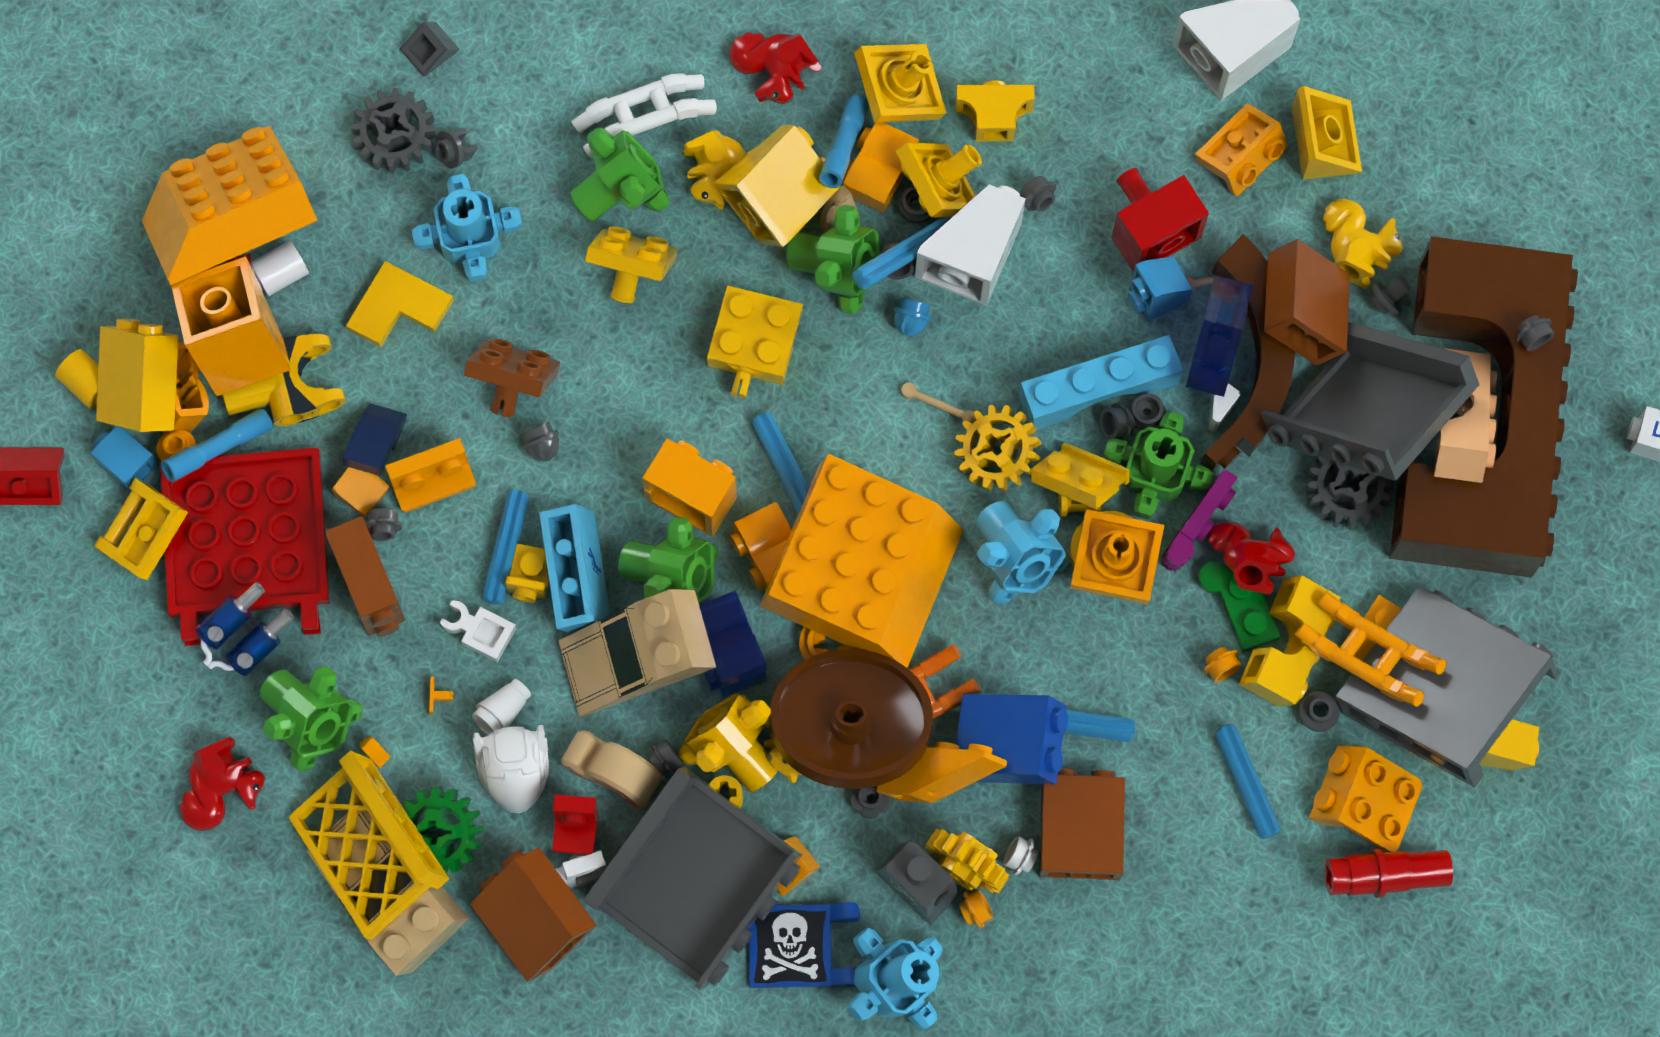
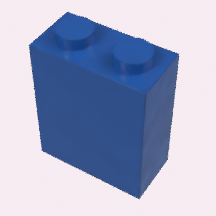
M963 694L956 745L959 746V749L968 750L969 744L989 746L993 748V755L1007 760L1006 767L976 782L1056 785L1058 772L1063 765L1061 747L1063 733L1068 726L1067 706L1049 695Z

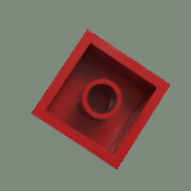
M1132 168L1118 177L1116 183L1121 187L1131 205L1117 212L1111 238L1133 272L1135 265L1142 261L1170 257L1202 238L1209 212L1185 175L1180 176L1154 192H1151L1137 168Z

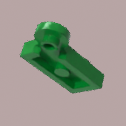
M1213 561L1203 565L1198 576L1199 584L1208 593H1220L1221 601L1242 653L1280 639L1281 636L1274 618L1269 614L1270 608L1264 593L1240 589L1234 578L1233 571H1229L1221 562Z

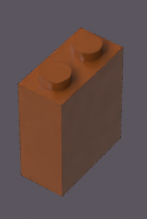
M1299 239L1268 253L1264 332L1317 366L1346 353L1350 274Z
M363 516L326 530V536L368 636L376 633L378 637H382L397 631L400 628L399 623L406 620Z
M1061 769L1058 772L1056 785L1041 784L1039 877L1121 880L1124 862L1125 777H1115L1116 773L1109 770H1096L1091 772V776L1075 775V770Z
M539 847L525 854L518 850L508 856L501 863L503 870L483 881L478 887L481 893L470 903L527 982L552 970L597 926Z

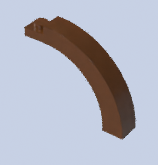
M1244 234L1217 260L1212 273L1218 276L1221 282L1230 290L1245 313L1254 340L1256 372L1252 392L1242 414L1207 450L1200 462L1202 466L1209 468L1212 472L1219 465L1224 469L1229 467L1241 453L1237 447L1250 457L1262 443L1268 430L1261 413L1267 410L1279 414L1289 390L1295 360V351L1264 332L1268 261Z

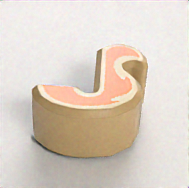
M585 730L576 732L561 758L562 766L577 777L617 792L625 801L639 810L647 808L663 779L661 772L641 756L619 744L602 741L593 733Z

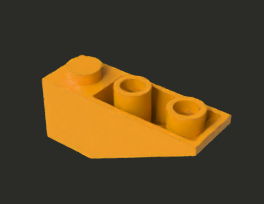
M935 742V748L927 747L922 758L913 768L901 777L879 785L877 792L898 801L932 804L1006 767L1007 760L993 755V748L989 746L969 744L968 750L959 749L958 745L952 743Z

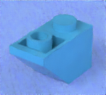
M1173 256L1146 260L1135 265L1128 299L1137 314L1143 312L1149 322L1188 302L1192 293V287Z

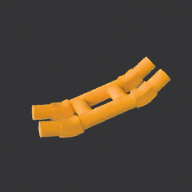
M1326 591L1318 600L1317 605L1331 614L1332 618L1341 625L1351 630L1346 640L1339 648L1337 644L1330 641L1324 635L1317 633L1306 623H1303L1298 628L1295 636L1307 644L1320 657L1335 663L1376 687L1386 696L1418 707L1423 702V692L1389 675L1399 659L1402 658L1403 661L1411 666L1440 675L1446 668V661L1391 634L1362 617L1360 613L1345 603H1341ZM1366 638L1387 649L1374 668L1354 656Z

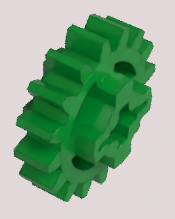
M440 786L431 788L430 794L427 790L417 792V801L413 799L405 801L404 806L409 811L407 813L446 874L448 868L452 873L462 870L461 861L464 863L474 861L475 858L470 849L482 847L483 843L475 839V834L484 831V826L475 825L474 819L481 813L479 810H468L467 807L472 800L470 797L457 800V789H449L444 794L443 788ZM424 811L425 818L417 824L420 815ZM452 811L458 816L459 820L452 814ZM437 826V828H443V830H451L452 833L442 836L441 834H435V832H427V830ZM459 838H462L458 849L454 852V844Z

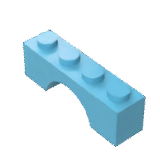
M1170 335L1021 382L1018 396L1028 423L1032 422L1038 430L1069 420L1079 411L1109 398L1126 394H1149L1177 385L1180 382L1183 368Z

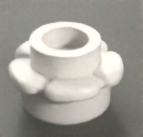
M1017 836L1011 842L1005 854L1003 865L1012 869L1013 875L1020 874L1022 870L1029 872L1038 856V850L1034 849V840L1032 838L1025 840Z

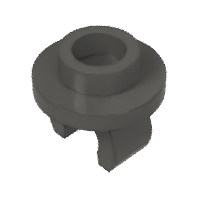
M458 128L454 132L444 130L437 134L434 145L435 155L448 168L459 167L463 161L470 160L478 149L476 144L470 147L462 145L461 141L467 134L465 128Z
M1403 276L1388 288L1380 282H1376L1372 285L1375 294L1371 296V299L1383 314L1391 312L1397 316L1402 312L1397 300L1412 289V287Z

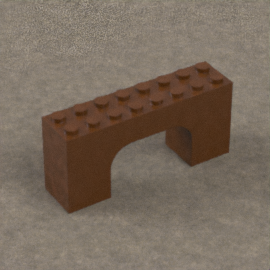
M1431 236L1419 261L1412 335L1474 343L1486 349L1495 358L1502 376L1496 453L1493 468H1485L1482 483L1434 477V465L1411 463L1402 473L1397 483L1389 559L1531 578L1539 567L1544 566L1546 556L1551 557L1554 533L1548 532L1549 518L1554 519L1558 501L1557 495L1551 494L1553 480H1558L1561 468V457L1555 456L1556 442L1562 441L1564 433V419L1558 418L1559 406L1560 404H1565L1568 390V382L1562 380L1563 367H1568L1571 356V344L1565 343L1566 329L1571 330L1575 311L1574 306H1568L1569 294L1570 292H1575L1578 279V270L1572 268L1573 255ZM1534 315H1538L1540 319L1549 318L1552 321L1550 327L1555 333L1550 341L1532 351H1527L1523 343L1519 344L1517 342V335L1520 332L1518 326L1523 321Z

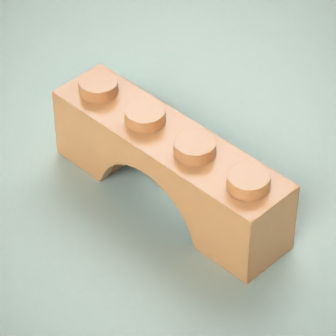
M1447 349L1470 357L1479 386L1456 411L1460 417L1449 419L1439 431L1435 448L1434 477L1482 483L1485 468H1493L1496 453V444L1492 443L1494 442L1496 432V419L1493 418L1497 402V395H1494L1497 371L1491 370V354Z

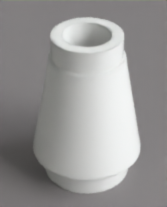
M514 679L476 705L477 710L472 714V718L477 726L487 735L492 734L494 730L509 727L526 701L531 697V693L522 682Z

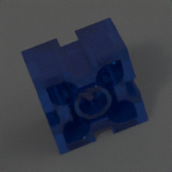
M736 590L700 604L699 607L716 664V668L703 672L710 690L718 689L723 699L766 682V661L749 626L747 616Z

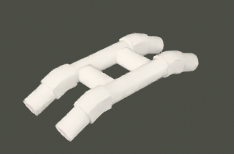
M669 74L661 77V80L611 98L605 97L595 101L586 108L585 112L573 119L572 124L579 133H582L594 123L597 124L615 113L619 122L609 125L604 129L612 136H616L622 130L628 131L633 136L677 119L694 118L699 115H715L717 105L714 99L697 100L696 98L681 99L670 105L666 94L685 92V90H702L704 88V77L702 74ZM652 100L656 111L634 118L629 107ZM587 143L583 148L587 155L593 159L594 152Z

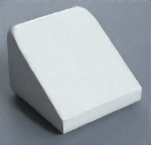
M1218 376L1215 377L1211 389L1209 429L1213 432L1219 429L1236 406L1240 396L1239 390Z

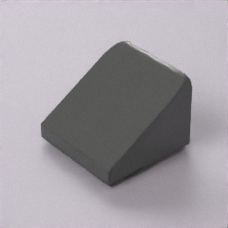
M423 22L400 50L423 76H427L457 53L459 48L436 22Z

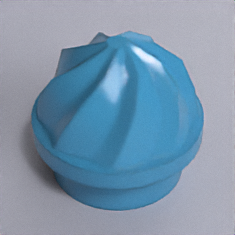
M900 298L898 308L894 307L893 312H895V326L901 333L907 336L922 333L932 316L928 315L931 305Z

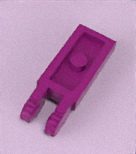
M1223 470L1210 486L1209 491L1205 493L1171 541L1166 552L1163 553L1164 556L1161 557V563L1164 564L1163 567L1165 566L1166 570L1169 569L1170 572L1172 570H1180L1188 562V559L1195 553L1193 540L1196 539L1201 543L1214 525L1209 520L1210 516L1217 507L1223 511L1235 496L1236 491L1231 487L1238 477L1230 471Z

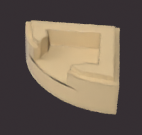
M845 185L840 187L830 197L822 210L820 229L823 233L834 227V214L837 208L842 205L854 206L856 208L852 194Z

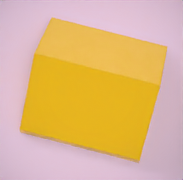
M1306 86L1298 88L1291 109L1302 179L1361 173L1362 167L1351 100Z

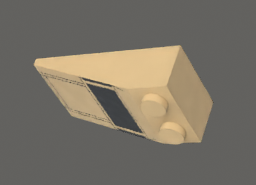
M669 589L629 605L558 640L579 717L587 716L716 668L695 590Z
M348 812L331 828V832H345ZM358 812L355 834L369 835L372 819L369 813ZM329 838L326 855L330 861L340 860L343 839ZM353 841L350 862L364 863L367 841ZM378 842L374 864L388 865L391 852L388 842ZM308 849L307 853L309 854V856L311 857V859L313 860L321 874L324 876V878L326 879V881L338 897L337 893L331 886L330 882L328 881V879L326 878L323 871L321 870V868L319 867L316 860L314 859V857ZM348 869L346 887L349 891L359 892L363 869ZM373 870L370 893L384 892L387 871ZM397 872L394 894L402 895L414 885L408 873ZM443 886L439 889L430 887L372 940H366L396 976L409 974L415 971L470 918ZM368 899L365 917L369 923L380 915L382 900Z

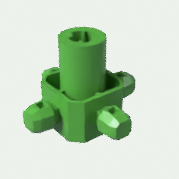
M598 127L588 134L587 140L590 149L594 152L596 171L570 191L573 202L586 218L593 222L620 201L633 210L644 203L656 212H661L669 205L668 194L663 188L664 184L660 167L648 151L628 131L622 130L616 136H612L605 129Z
M842 205L836 209L834 214V227L822 236L798 232L789 241L786 252L787 265L793 271L815 274V282L823 291L838 293L839 306L842 312L855 314L861 310L864 292L870 287L867 289L859 288L857 282L852 278L853 272L880 255L882 240L874 228L860 226L859 213L854 206Z
M1167 411L1163 415L1158 429L1150 426L1139 431L1133 447L1127 445L1128 441L1116 438L1108 439L1103 457L1119 465L1120 463L1127 464L1126 468L1130 469V482L1126 486L1129 491L1137 493L1133 512L1138 517L1150 519L1154 515L1159 501L1168 503L1180 496L1184 483L1190 485L1189 489L1201 492L1209 491L1214 473L1209 468L1197 464V467L1190 465L1195 450L1189 439L1181 436L1184 419L1183 415Z
M676 517L667 526V539L657 546L635 540L628 541L624 545L619 557V573L622 578L644 583L645 598L669 589L695 590L698 603L710 596L715 584L714 563L718 560V548L708 541L693 538L692 526L689 520Z
M329 667L317 668L313 672L310 683L303 684L287 670H278L264 681L260 689L262 702L277 714L265 720L263 732L274 741L282 740L292 749L291 764L301 772L310 770L314 766L318 755L335 752L345 742L349 724L358 721L363 713V706L357 700L352 698L346 699L335 690L337 676Z

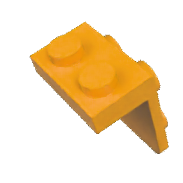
M1337 745L1334 754L1328 762V770L1321 788L1314 797V805L1309 819L1320 825L1346 827L1387 852H1396L1399 849L1422 790V781L1368 747Z

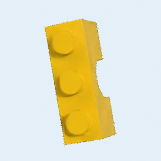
M1303 575L1284 578L1269 614L1282 621L1286 626L1289 635L1288 645L1283 652L1273 647L1253 649L1238 685L1276 706L1296 705L1307 690L1308 682L1306 679L1312 666L1317 663L1320 656L1297 638L1295 633L1303 623H1306L1317 633L1325 636L1327 630L1333 626L1336 620L1332 618L1331 614L1317 605V602L1326 591L1339 601L1341 597Z

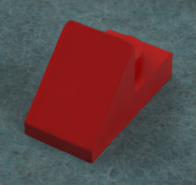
M555 794L553 806L555 817L553 851L592 854L599 823L596 798Z

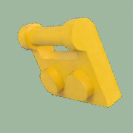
M135 477L129 486L132 491L105 536L100 535L94 546L137 577L148 580L188 512L155 490L150 484ZM144 500H146L142 508L140 509L139 513L137 514L136 518L134 519L133 523L131 524L130 528L128 529L127 533L125 534L124 538L122 539L121 543L118 545L127 528L129 527L130 523L132 522L133 518L135 517L136 513L138 512L139 508L141 507L142 503L144 502Z

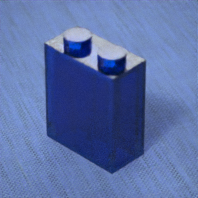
M1214 275L1194 347L1186 382L1187 388L1224 397L1244 328L1252 290L1251 284Z

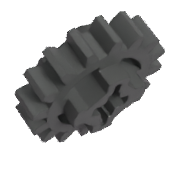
M393 88L390 97H385L382 90L377 91V101L373 102L367 97L364 99L366 111L356 109L354 112L356 119L360 122L351 124L352 134L356 135L352 139L355 149H362L360 155L364 162L373 158V166L376 170H379L383 164H388L390 173H394L396 165L402 164L403 168L409 171V161L414 159L421 164L424 162L421 151L432 152L433 150L432 142L429 140L436 137V129L434 126H431L435 122L433 113L425 112L427 106L423 99L414 103L415 98L411 91L402 98L399 96L397 88ZM412 115L419 123V131L415 130V126L410 125V117ZM396 126H399L401 130H395ZM387 129L392 131V133L387 134ZM369 130L378 136L376 146L368 138Z
M1317 457L1315 463L1319 468L1311 467L1307 475L1315 481L1307 484L1306 492L1316 494L1311 499L1309 505L1310 507H1322L1319 515L1321 520L1330 515L1334 517L1333 527L1337 528L1342 520L1347 521L1349 530H1353L1357 520H1360L1367 527L1372 521L1370 514L1377 518L1382 516L1384 509L1381 505H1389L1392 496L1386 493V491L1392 489L1394 485L1393 480L1384 479V477L1379 475L1373 476L1366 471L1350 466H1341L1334 461ZM1331 469L1334 482L1329 483L1328 487L1324 488L1325 475ZM1345 480L1349 485L1355 483L1358 485L1355 492L1350 487L1345 489L1342 487ZM1375 485L1374 499L1368 504L1366 490ZM1337 503L1343 505L1345 507H1348V509L1341 508L1335 504Z

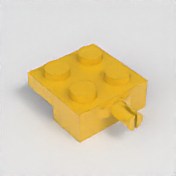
M727 285L707 356V366L736 373L730 395L737 398L742 383L739 398L745 399L751 377L784 385L793 352L794 340L803 311V304Z

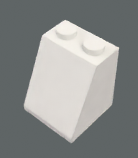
M1233 0L1186 11L1179 16L1172 45L1222 101L1292 47L1300 22L1299 12L1290 0Z
M988 185L920 246L917 252L915 278L987 306L1021 227L1026 199L1020 197L1019 192L1007 186H999L997 188Z

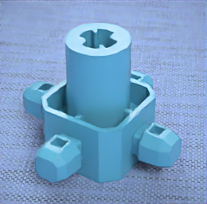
M464 174L453 175L448 178L447 182L448 196L441 198L433 208L436 225L430 226L428 222L412 229L415 248L429 249L434 248V244L440 243L445 259L453 264L462 263L466 277L470 282L486 279L487 276L485 258L493 257L501 246L498 231L505 230V233H509L522 227L520 211L516 207L500 208V212L494 213L491 197L481 191H471L468 178Z
M1000 501L986 507L978 516L977 527L988 542L982 544L977 552V557L995 577L989 589V596L997 604L1009 602L1016 592L1035 593L1046 587L1056 571H1063L1070 563L1069 554L1054 537L1060 524V517L1052 509H1043L1039 511L1032 521H1023L1007 502Z
M866 928L853 938L854 945L861 957L866 956L867 959L855 969L854 985L860 993L851 1000L848 1006V1011L853 1018L861 1021L870 1018L875 1013L878 1016L888 1018L909 1013L907 1018L915 1027L921 1030L927 1029L937 1021L935 1009L930 1001L925 1002L924 999L937 986L939 966L936 960L941 956L943 950L939 942L934 937L922 939L917 944H914L913 941L899 939L882 945L884 940L871 928Z

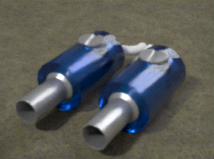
M255 582L239 598L230 595L196 628L198 636L202 639L201 648L206 654V659L203 661L204 664L210 669L218 666L226 671L236 670L239 674L247 676L281 643L278 634L294 619V616L290 611L284 609L268 625L259 622L225 655L230 665L218 660L212 661V653L207 645L217 650L251 617L248 608L265 590L259 583Z

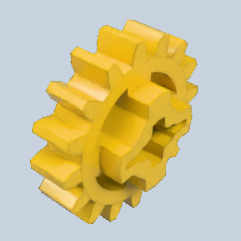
M989 405L988 415L985 416L978 410L974 411L977 421L972 424L964 420L962 424L968 431L966 435H956L955 438L963 444V448L954 451V454L959 459H965L959 466V469L965 474L972 472L969 480L975 485L983 479V488L988 491L993 489L995 483L1003 492L1007 491L1008 481L1011 480L1016 485L1021 486L1022 480L1020 475L1023 472L1031 475V468L1028 466L1030 461L1037 462L1041 459L1038 454L1033 452V448L1042 445L1039 438L1031 437L1037 430L1036 426L1032 422L1025 424L1027 416L1021 411L1013 417V409L1008 405L1004 406L1001 413H999L994 405ZM994 424H1008L1014 428L1008 427L1005 430H999L995 428ZM980 435L978 445L976 448H974L975 442L978 436ZM1000 441L1002 443L1000 445L1002 452L996 455L994 453L996 451L994 444ZM1022 448L1021 455L1016 462L1018 451ZM991 466H997L1001 468L1002 472L991 473L982 470V468L985 467L987 469Z
M936 828L925 844V848L930 851L929 854L939 859V865L957 883L970 891L973 888L977 889L979 887L982 890L985 888L992 894L994 892L999 894L1009 879L1010 875L1005 872L1006 869L995 863V859L998 856L996 852L980 843L968 833L962 832V834L958 833L956 836L953 833L949 834L943 829L938 830Z

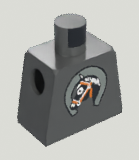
M912 839L902 843L875 871L886 884L930 925L959 896L954 879Z

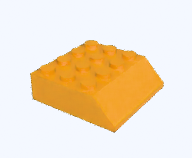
M270 125L264 128L255 127L243 133L242 138L228 144H215L208 148L206 153L194 159L185 158L173 163L169 170L162 172L142 218L143 226L170 286L318 221L303 185Z
M828 453L818 466L759 606L853 649L887 656L908 668L964 529L938 503Z

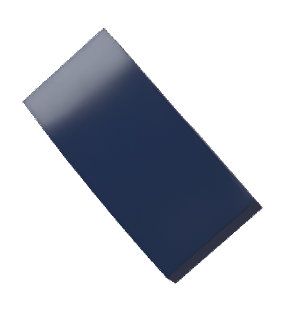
M369 403L347 445L342 458L343 466L381 476L391 450H395L407 414Z

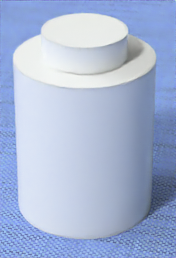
M290 240L252 261L258 284L268 297L309 274L305 263Z

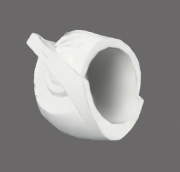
M539 725L537 731H529L524 727H506L494 730L492 734L483 738L480 737L479 733H474L473 748L477 772L486 792L499 806L511 813L527 811L539 799L548 778L549 760L544 726Z

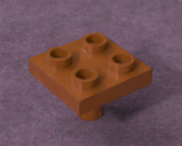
M491 339L490 341L485 340L467 360L464 376L495 384L496 389L490 411L498 415L499 409H503L501 416L513 417L519 392L540 398L557 377L560 361L550 359L551 356L548 353L540 350H528L526 352L513 348V344L509 341Z

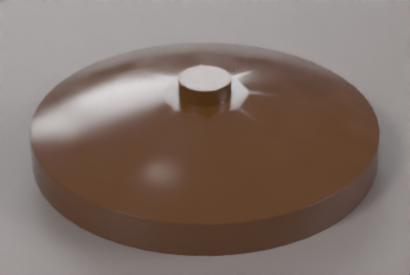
M842 649L823 652L805 659L794 666L781 679L771 700L770 731L778 752L797 772L827 786L844 789H862L891 782L907 773L917 764L930 742L933 711L931 700L923 684L905 666L875 652Z

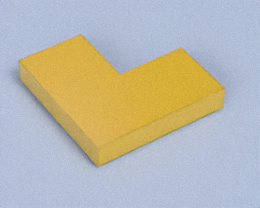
M385 261L346 324V328L348 331L381 348L400 315L435 333L454 299L452 295Z

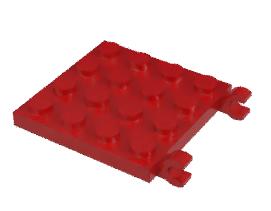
M319 447L217 456L206 462L201 468L173 483L165 477L160 461L162 494L188 512L165 550L168 615L170 618H180L181 640L184 641V645H201L198 616L220 614L234 599H238L255 582L259 583L265 592L247 611L301 606V625L304 634H321L318 605L330 604L321 452Z

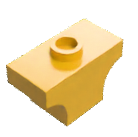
M998 80L987 81L983 85H957L955 97L956 113L966 115L973 122L975 142L1014 141L1017 119L1026 113L1033 112L1035 100L1034 85H1006L1005 82Z

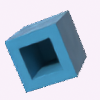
M116 426L112 431L107 430L103 432L93 445L95 449L91 452L96 463L129 492L132 491L129 486L135 477L144 481L158 466L154 456L119 426Z

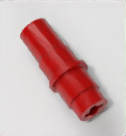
M1373 849L1370 854L1345 855L1343 858L1326 859L1325 883L1329 895L1347 894L1348 896L1374 894L1376 898H1382L1386 893L1408 892L1410 889L1449 887L1453 881L1452 860L1447 850L1382 853L1380 849Z

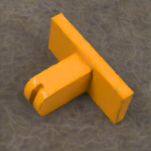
M434 676L430 677L429 715H433L434 701H454V697H452L454 692L434 691Z
M371 735L359 743L361 750L379 768L391 757Z

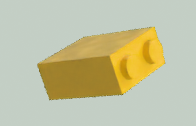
M116 319V326H100L96 421L138 432L174 430L178 335L163 332L162 325L140 324V320Z

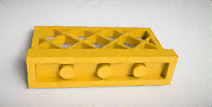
M350 750L339 760L342 768L288 818L366 939L372 940L430 887L439 889L450 878L372 759ZM348 781L352 787L349 805L336 804L338 789ZM316 809H323L320 831H311L304 820ZM334 810L348 811L344 833L331 832ZM358 812H367L372 817L369 835L355 834ZM329 838L343 839L339 861H330L326 855ZM354 840L367 841L364 863L350 862ZM378 842H388L391 847L388 865L374 864ZM349 868L363 869L359 892L349 891L346 887ZM373 870L387 871L383 893L369 892ZM397 872L408 873L414 882V885L402 895L394 894ZM368 899L382 900L380 915L369 923L365 917Z

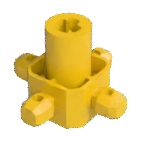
M735 693L708 709L696 720L678 752L680 759L687 765L697 764L704 772L714 773L720 768L727 766L749 792L760 789L778 772L768 760L769 753L757 740L759 733L771 714L769 706L762 700L751 702L743 694Z

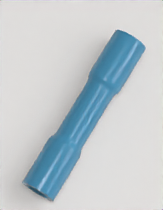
M853 95L848 98L840 119V128L819 176L820 182L828 188H838L842 184L856 137L863 127L870 108L868 100L863 96Z
M260 408L232 423L229 428L195 446H189L161 461V469L165 477L173 483L235 446L243 445L271 430L272 421L267 412Z

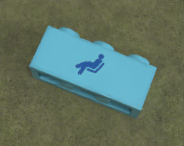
M578 504L539 512L556 628L571 634L610 615L595 511Z

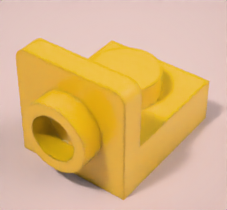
M517 543L510 575L506 577L505 582L507 592L513 593L512 597L514 599L527 603H535L536 598L547 599L550 581L545 549Z

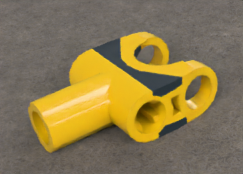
M308 334L283 338L291 370L222 394L229 416L270 405L274 425L283 427L312 420L343 406L346 398L342 389L332 388L324 390V387L313 388L301 381V374L306 364L332 349L330 337L324 334Z

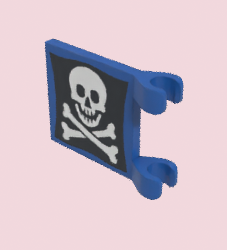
M857 903L775 905L764 920L757 917L749 928V931L753 933L749 941L750 988L856 987L854 985L855 967L832 969L831 922H858L860 919V909Z

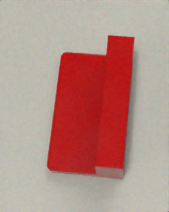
M0 447V505H61L63 492L60 469L65 456L64 448Z

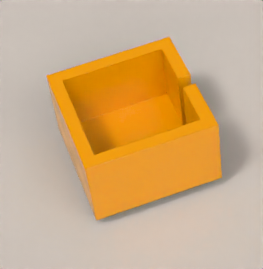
M667 438L642 477L645 499L676 517L688 519L693 527L714 537L737 499L736 477L732 475L733 470L721 461L713 459L710 463L698 456L699 451L685 441L679 440L675 443Z

